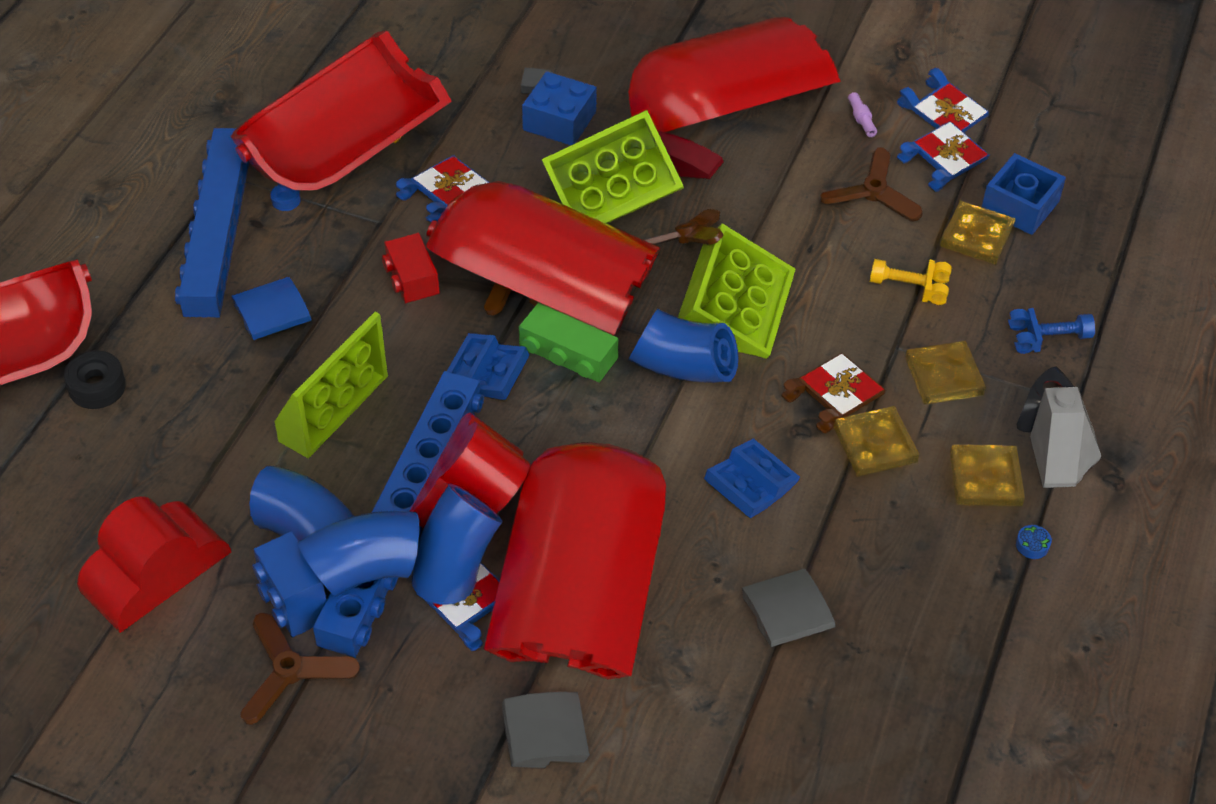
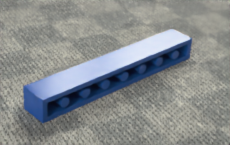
M214 128L212 139L207 140L206 150L208 158L204 159L202 163L204 177L203 180L200 179L198 182L199 200L194 201L195 220L190 221L189 224L191 239L190 242L185 243L186 263L180 266L181 286H177L175 290L176 304L181 305L183 317L220 318L249 167V161L244 162L235 150L237 146L230 138L237 128Z

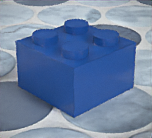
M546 71L522 105L523 130L568 145L575 144L596 113L597 87Z
M1014 153L987 184L981 211L1033 235L1059 203L1066 177Z
M291 531L254 548L257 563L253 564L252 568L260 582L257 584V588L265 603L271 601L274 606L272 614L280 628L286 626L293 638L313 628L326 603L323 583L305 560L297 545L298 540Z

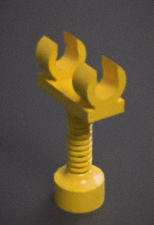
M874 259L870 282L882 284L883 280L892 279L904 283L918 284L924 287L922 302H928L929 300L933 304L943 305L946 303L949 287L943 283L949 282L952 266L947 262L935 263V260L929 259L926 274H919L905 270H896L895 268L890 269L886 265L885 260Z

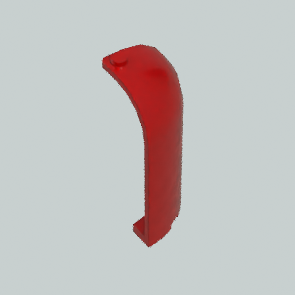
M775 17L659 47L646 54L634 69L628 92L632 117L647 110L656 130L668 132L840 82V78L827 49H821L815 41L817 36L805 25L799 26L792 22L791 18Z
M381 31L375 33L261 109L241 124L230 138L237 146L235 150L244 162L249 161L267 179L292 190H318L340 180L448 105L452 100L438 77L429 75L420 68L416 70L410 68L406 64L409 62V58L398 47L388 31Z
M501 181L474 185L453 199L439 220L431 222L426 236L430 237L426 247L447 261L612 335L618 334L634 300V296L630 295L633 287H641L644 280L650 274L661 248L527 188Z
M78 259L0 282V385L54 367L70 358L86 338L92 316L87 283L92 280L86 263L80 265Z
M592 442L571 443L548 448L532 462L522 485L484 650L509 662L534 661L548 663L549 657H559L568 660L567 667L583 670L607 680L632 676L665 510L666 483L658 465L634 451L611 444Z

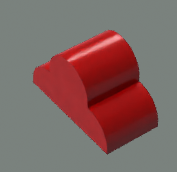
M471 412L467 413L458 423L409 512H416L418 514L419 525L424 528L435 505L451 483L478 498L497 514L513 498L524 482L530 469V462L523 457L524 453L521 449Z
M134 497L117 506L104 520L98 533L100 549L93 553L81 568L77 585L80 593L121 633L229 555L231 549L228 543L184 502L173 501L159 507L149 497Z

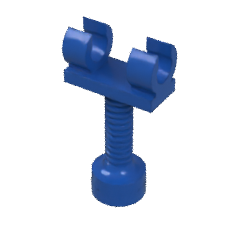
M1028 308L1027 311L1015 309L1009 312L1011 319H1008L1012 330L1019 331L1026 327L1028 332H1021L1016 335L1017 342H1014L1017 352L1021 354L1030 353L1033 350L1034 353L1040 352L1043 335L1076 333L1079 339L1093 338L1095 335V321L1092 314L1078 315L1074 322L1038 324L1034 308Z

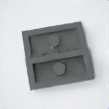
M805 568L742 587L743 599L757 617V627L771 647L835 627L834 618L824 597Z
M578 692L534 693L515 696L502 701L511 767L546 768L550 761L584 763L590 756Z

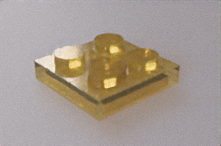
M960 201L942 236L940 246L996 265L1012 232L1016 218Z
M966 341L908 349L906 351L905 359L924 405L984 395L986 386Z
M895 406L835 420L834 429L857 477L918 462L920 454Z
M951 446L950 457L957 505L1023 506L1025 495L1017 446Z

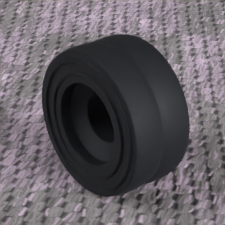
M95 350L82 353L68 363L64 372V381L70 398L74 403L83 408L100 409L116 402L125 390L126 380L121 363L114 355L106 351ZM91 377H103V379L100 382L93 384L87 383V380Z

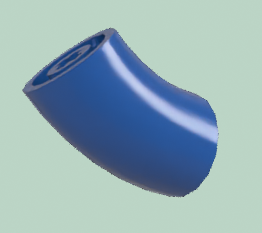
M657 308L628 360L645 369L675 379L705 383L729 382L735 377L738 368V348L733 332L725 323L693 322L670 315Z
M266 466L259 472L252 486L249 506L254 524L261 529L272 531L281 536L292 531L298 542L321 528L354 516L341 500L324 486L305 475L289 469Z
M451 483L438 500L427 520L418 543L417 556L412 570V587L417 595L428 602L439 605L463 601L473 592L477 583L478 571L483 555L496 530L503 522L486 504L466 490Z
M383 511L357 515L321 528L299 541L297 545L320 581L337 597L345 591L368 581L392 577L408 578L412 573L417 556L419 518L416 512Z

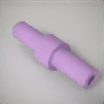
M851 93L848 96V100L853 108L854 118L858 124L862 125L868 137L875 136L877 129L871 120L872 114L868 106L862 103L858 93Z

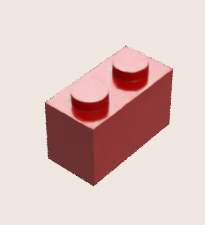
M419 233L385 242L386 254L382 255L383 266L386 272L392 273L391 282L395 293H401L405 303L440 294L437 270Z

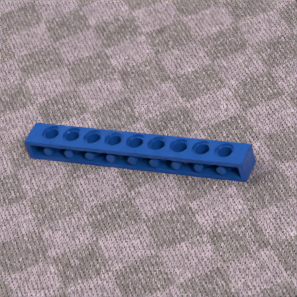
M446 371L443 372L372 512L410 511L461 418L467 413L471 412L474 415L475 412L479 413L481 411L484 395L480 393V380ZM419 525V536H420V534H421V532H422V530H423V528H422L420 525ZM398 577L368 581L345 591L337 597L330 593L313 626L316 645L356 658L361 646L365 647L371 636V625L375 618H380L385 606V596L388 590L392 591L395 588ZM351 614H357V615L352 616V617H347L348 615H351Z

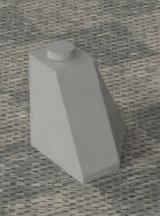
M1078 387L1045 388L1030 435L1043 488L1075 487L1091 466L1094 467L1101 458L1095 431Z

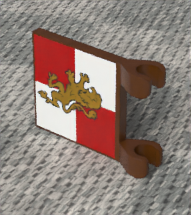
M840 353L803 376L787 380L783 386L786 391L782 392L781 396L791 403L806 390L826 408L820 412L818 418L821 421L816 424V427L821 432L828 433L839 421L885 394L886 389L846 355Z

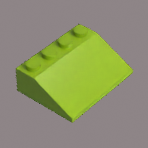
M647 110L542 159L562 204L606 224L684 188Z
M722 223L718 228L722 231L723 237L715 244L702 245L678 318L699 323H725L730 327L735 336L738 352L767 359L772 351L796 269Z
M375 311L291 395L274 421L278 442L309 459L388 377L381 315Z

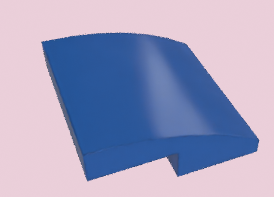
M290 277L232 295L234 306L243 318L245 329L253 340L312 320L299 291Z
M468 333L446 372L480 380V393L484 397L506 400L530 355L526 347L500 345L494 335Z
M753 438L733 448L729 459L707 469L704 480L745 515L752 518L787 493L799 481L800 476Z

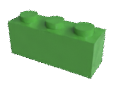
M538 303L519 326L520 346L526 347L529 353L537 354L558 366L566 367L577 372L580 376L590 378L600 383L618 359L619 338L541 303Z

